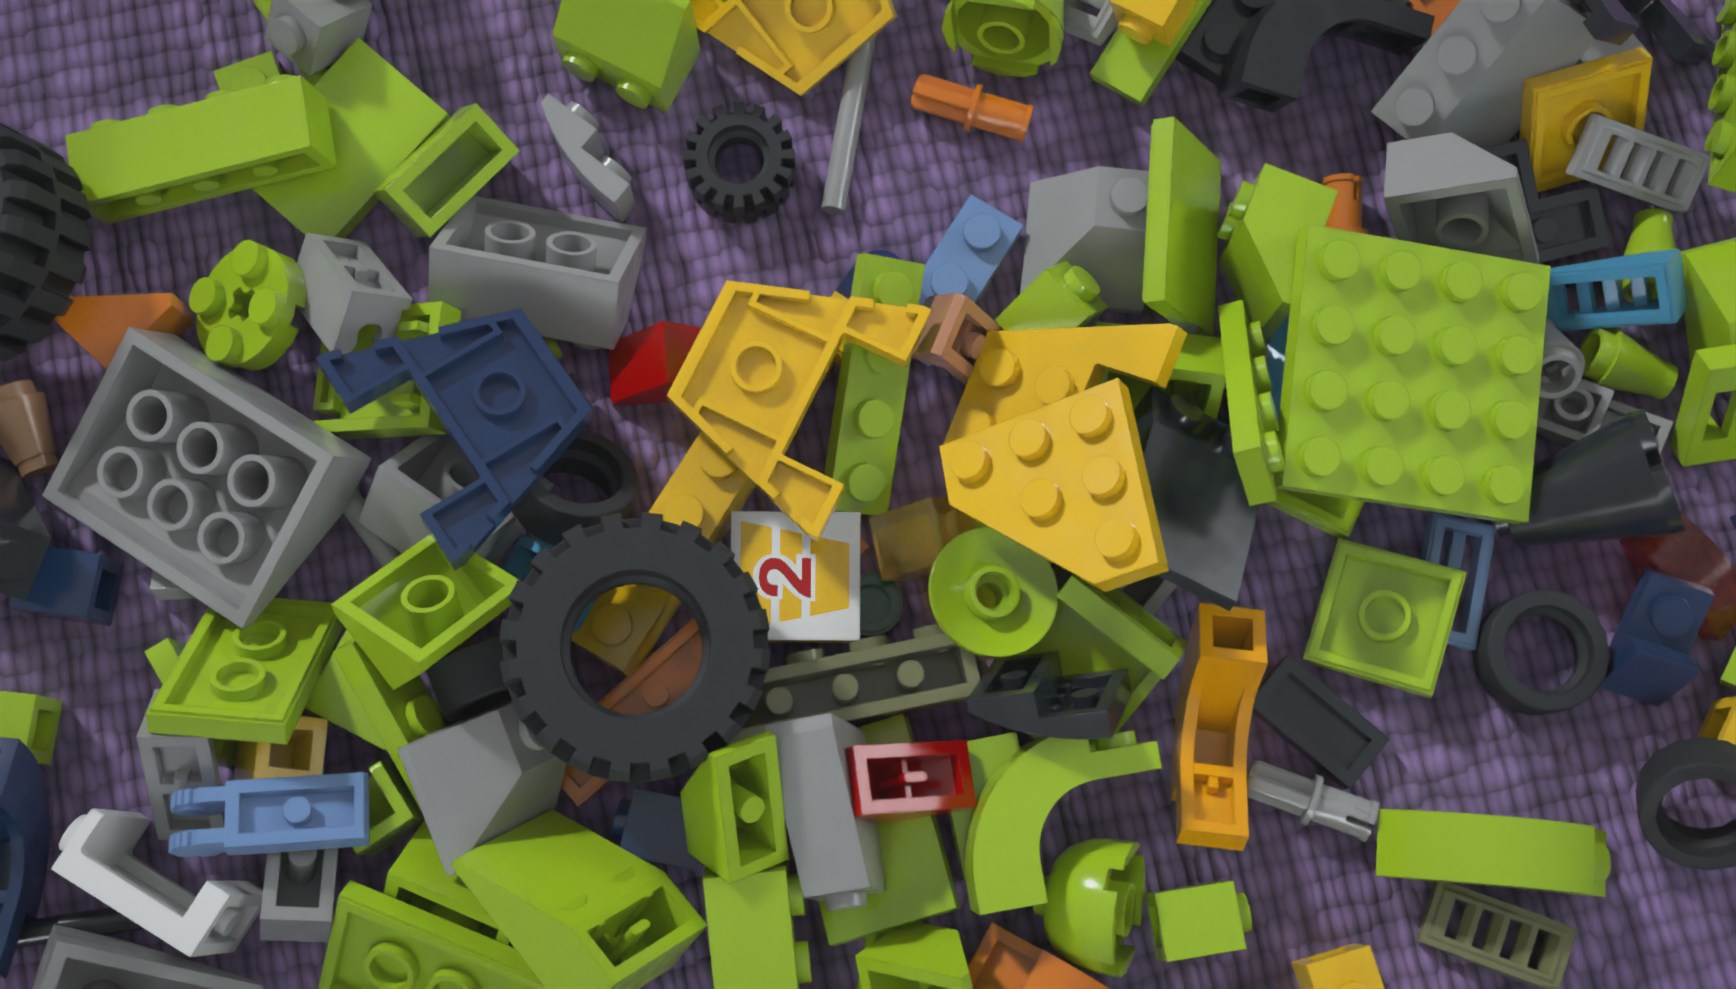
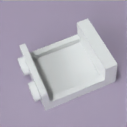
M93 808L88 814H83L75 819L67 828L59 843V849L62 853L51 870L189 957L234 952L261 911L263 889L251 881H206L196 896L134 857L132 850L151 821L139 812Z

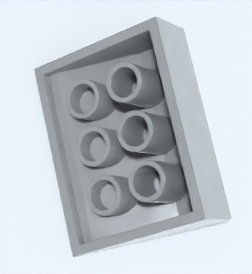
M128 327L42 496L243 629L250 628L340 518L372 458L226 366L210 360L205 353L175 334Z

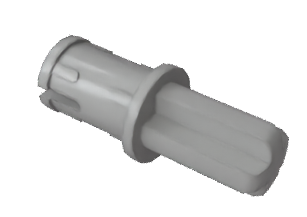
M1260 760L1254 761L1247 772L1248 798L1300 816L1299 823L1306 826L1311 820L1366 842L1372 832L1371 828H1368V823L1375 824L1379 810V802L1372 799L1367 800L1323 784L1324 777L1317 774L1313 779H1309Z

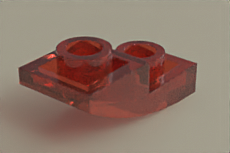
M1682 512L1680 514L1686 531L1672 534V536L1620 539L1619 542L1641 575L1644 568L1648 567L1707 587L1713 592L1715 597L1698 631V636L1701 640L1721 641L1736 625V568L1717 545Z

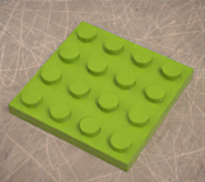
M1312 224L1298 229L1278 421L1279 431H1277L1285 470L1273 473L1275 488L1512 524L1528 522L1551 266Z

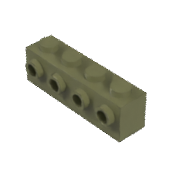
M939 624L913 630L914 639L891 644L888 643L886 635L853 641L849 643L850 652L825 657L823 649H811L785 656L786 665L769 668L761 690L763 692L755 710L751 713L740 732L728 745L765 732L764 725L810 716L832 713L854 726L887 719L900 714L907 715L965 703L980 681L975 654L955 644L943 632Z

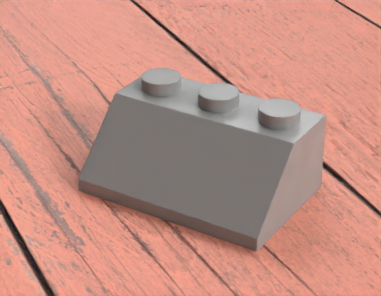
M1461 0L1371 112L1406 140L1452 132L1482 149L1508 143L1520 129L1523 80L1574 66L1596 40L1583 23L1589 16L1568 0Z
M473 196L449 219L429 247L428 302L443 301L462 310L461 321L521 308L540 336L569 341L583 349L606 348L614 350L629 318L645 247L647 228Z

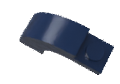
M0 737V978L7 979L24 919H36L48 863L50 817L46 785L35 756L20 739Z

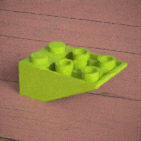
M553 809L454 859L451 863L452 868L546 989H640L669 970L707 926L706 922L664 871Z

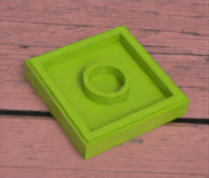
M1338 538L1303 657L1304 663L1432 699L1467 572Z

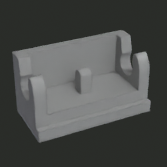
M306 233L297 263L304 274L307 299L305 308L297 305L296 307L328 350L340 349L342 355L351 353L358 342L357 335L359 330L367 324L377 325V331L372 337V347H374L373 341L394 337L402 311L409 310L412 298L366 242Z
M160 689L154 690L147 710L149 709L151 703L153 702L154 698L156 697ZM145 713L136 738L158 840H169V835L184 830L223 828L225 811L217 815L184 816L177 813L173 814V811H170L171 793L188 788L225 786L220 781L213 738L149 733Z

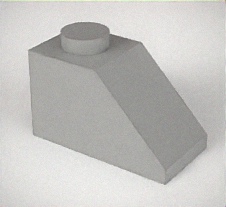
M338 848L267 853L260 913V940L329 942Z

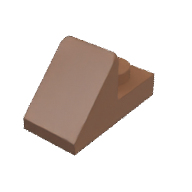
M955 292L929 296L926 298L923 306L932 309L931 317L911 358L944 368L964 385H967L987 332L1004 330L965 295Z

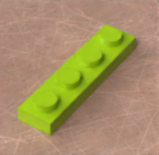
M869 253L857 254L851 296L874 299V303L904 307H907V303L919 305L925 264ZM844 340L824 475L843 483L845 487L835 511L861 512V514L887 517L911 357L906 367H903L848 340Z
M1239 300L1219 305L1218 312L1233 454L1249 506L1277 500L1273 473L1284 471L1285 465L1276 432L1279 431V422L1271 395L1274 393V386L1267 361L1269 350L1261 321L1249 323L1244 302Z

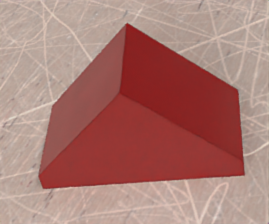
M661 321L619 338L614 350L608 349L612 406L670 402L667 394L690 352L701 327Z
M967 740L853 745L846 748L856 818L875 824H884L977 807Z

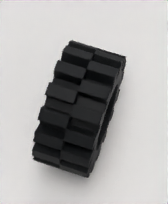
M733 102L734 112L725 114L721 104L712 108L713 119L709 121L703 114L695 121L697 132L694 133L689 130L686 136L687 150H683V163L689 188L691 187L693 198L697 204L704 203L706 212L712 217L716 218L720 212L724 214L725 222L736 224L737 216H746L747 224L757 222L756 213L764 211L767 218L776 212L775 203L779 201L784 205L790 196L789 186L794 187L796 166L792 137L788 129L782 130V120L775 114L769 119L766 118L765 108L754 104L753 111L750 113L745 112L744 102ZM734 144H747L757 149L764 159V165L759 175L746 183H732L724 179L716 169L717 159L724 149Z

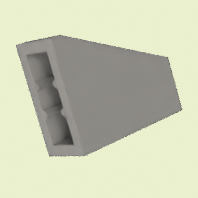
M832 713L764 725L765 731H769L776 736L784 816L804 898L821 902L826 901L827 911L829 912L868 906L866 894L886 891L878 825L855 817L846 755L847 747L867 745L865 732Z

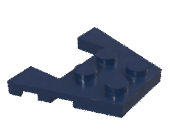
M521 308L439 326V333L404 341L395 336L373 341V348L343 355L341 350L338 349L325 352L316 357L321 371L350 414L402 384L413 381L479 478L420 513L423 524L454 571L467 563L593 419L592 408Z

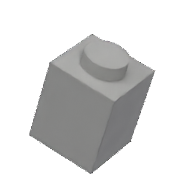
M272 0L264 39L308 75H311L334 64L358 37L363 41L372 3L369 0Z

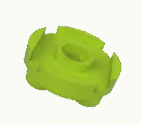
M252 240L240 242L233 251L229 252L219 261L209 277L200 278L193 285L190 292L189 306L193 312L197 313V335L207 357L214 362L232 368L241 367L250 371L262 370L276 362L289 349L299 328L291 326L290 323L294 317L295 306L297 305L302 308L306 306L307 289L304 274L293 258Z

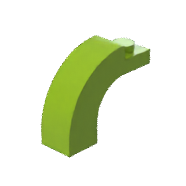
M1130 730L1114 733L1112 738L1095 739L1096 750H1090L1088 739H1063L1040 736L1021 747L1003 762L987 781L976 801L977 807L973 808L967 827L964 846V870L970 910L979 915L1048 903L1040 860V837L1044 822L1052 807L1064 794L1083 783L1161 769L1162 764L1157 741L1136 742L1135 731Z
M1400 809L1378 810L1376 876L1606 897V879L1611 870V856L1606 846V831L1597 830L1595 826L1473 813Z

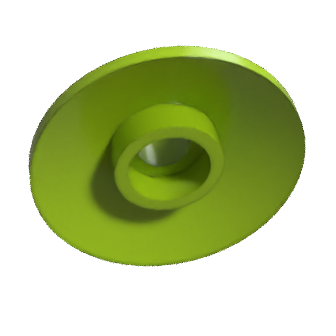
M990 527L971 529L956 536L938 554L930 572L928 595L937 623L955 644L978 656L1007 658L1030 649L1046 635L1054 621L1058 607V597L1056 596L1058 594V586L1049 561L1011 541ZM985 587L994 593L996 598L994 608H987L979 602L977 598L978 588Z

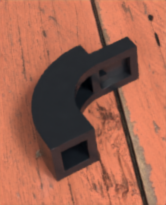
M1273 0L1249 19L1234 40L1225 60L1217 96L1273 113L1299 99L1307 59L1313 45L1320 36H1341L1401 55L1430 39L1435 16L1413 9V4L1408 0Z

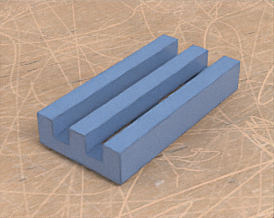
M1434 512L1427 516L1420 560L1439 564L1444 532L1448 530L1451 532L1445 566L1460 570L1466 535L1475 536L1459 632L1451 630L1447 645L1455 646L1457 650L1470 652L1476 649L1496 527Z

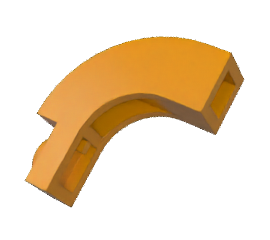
M1198 604L1185 651L1174 724L1171 801H1176V843L1243 851L1248 841L1247 746L1255 697L1268 664L1265 610L1232 607L1228 611L1215 604Z

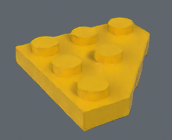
M1119 378L939 446L949 505L1040 557L1077 575L1098 589L1107 592L1169 571L1129 389Z

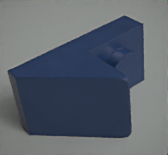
M1645 567L1609 645V664L1605 680L1600 687L1659 707L1695 679L1701 669L1688 653L1715 597L1713 592L1707 587Z

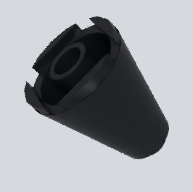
M1644 408L1628 412L1533 465L1529 521L1518 524L1494 521L1500 538L1512 535L1517 546L1662 537L1686 531Z

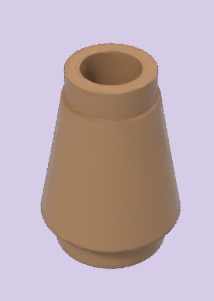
M20 380L0 386V445L14 466L18 468L22 479L48 473L56 469L59 464L46 394L44 392H37L32 380Z

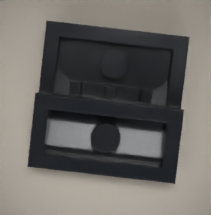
M1054 651L995 658L967 698L969 713L1011 730L1063 739H1101L1113 737L1132 695L1128 669L1063 676L1059 652Z

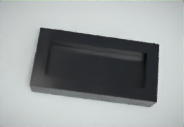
M1289 654L1278 662L1258 688L1252 713L1344 790L1352 788L1390 740L1388 736Z

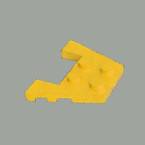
M692 0L696 27L699 30L715 37L736 51V54L800 96L809 93L898 17L892 0Z
M726 280L667 397L705 437L809 538L819 542L845 490L844 484L784 455L843 340H848L896 364L906 367L931 317L932 309L907 303V307L874 303V299L850 296L849 299L811 295L808 290Z
M1170 323L988 331L943 444L1100 384L1106 370L1166 389L1187 332L1179 326Z

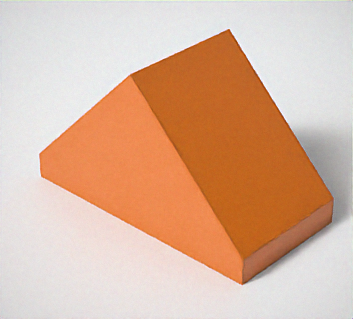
M173 293L69 297L74 302L65 316H56L54 318V321L107 370L128 327L170 333L179 337L193 324V311Z

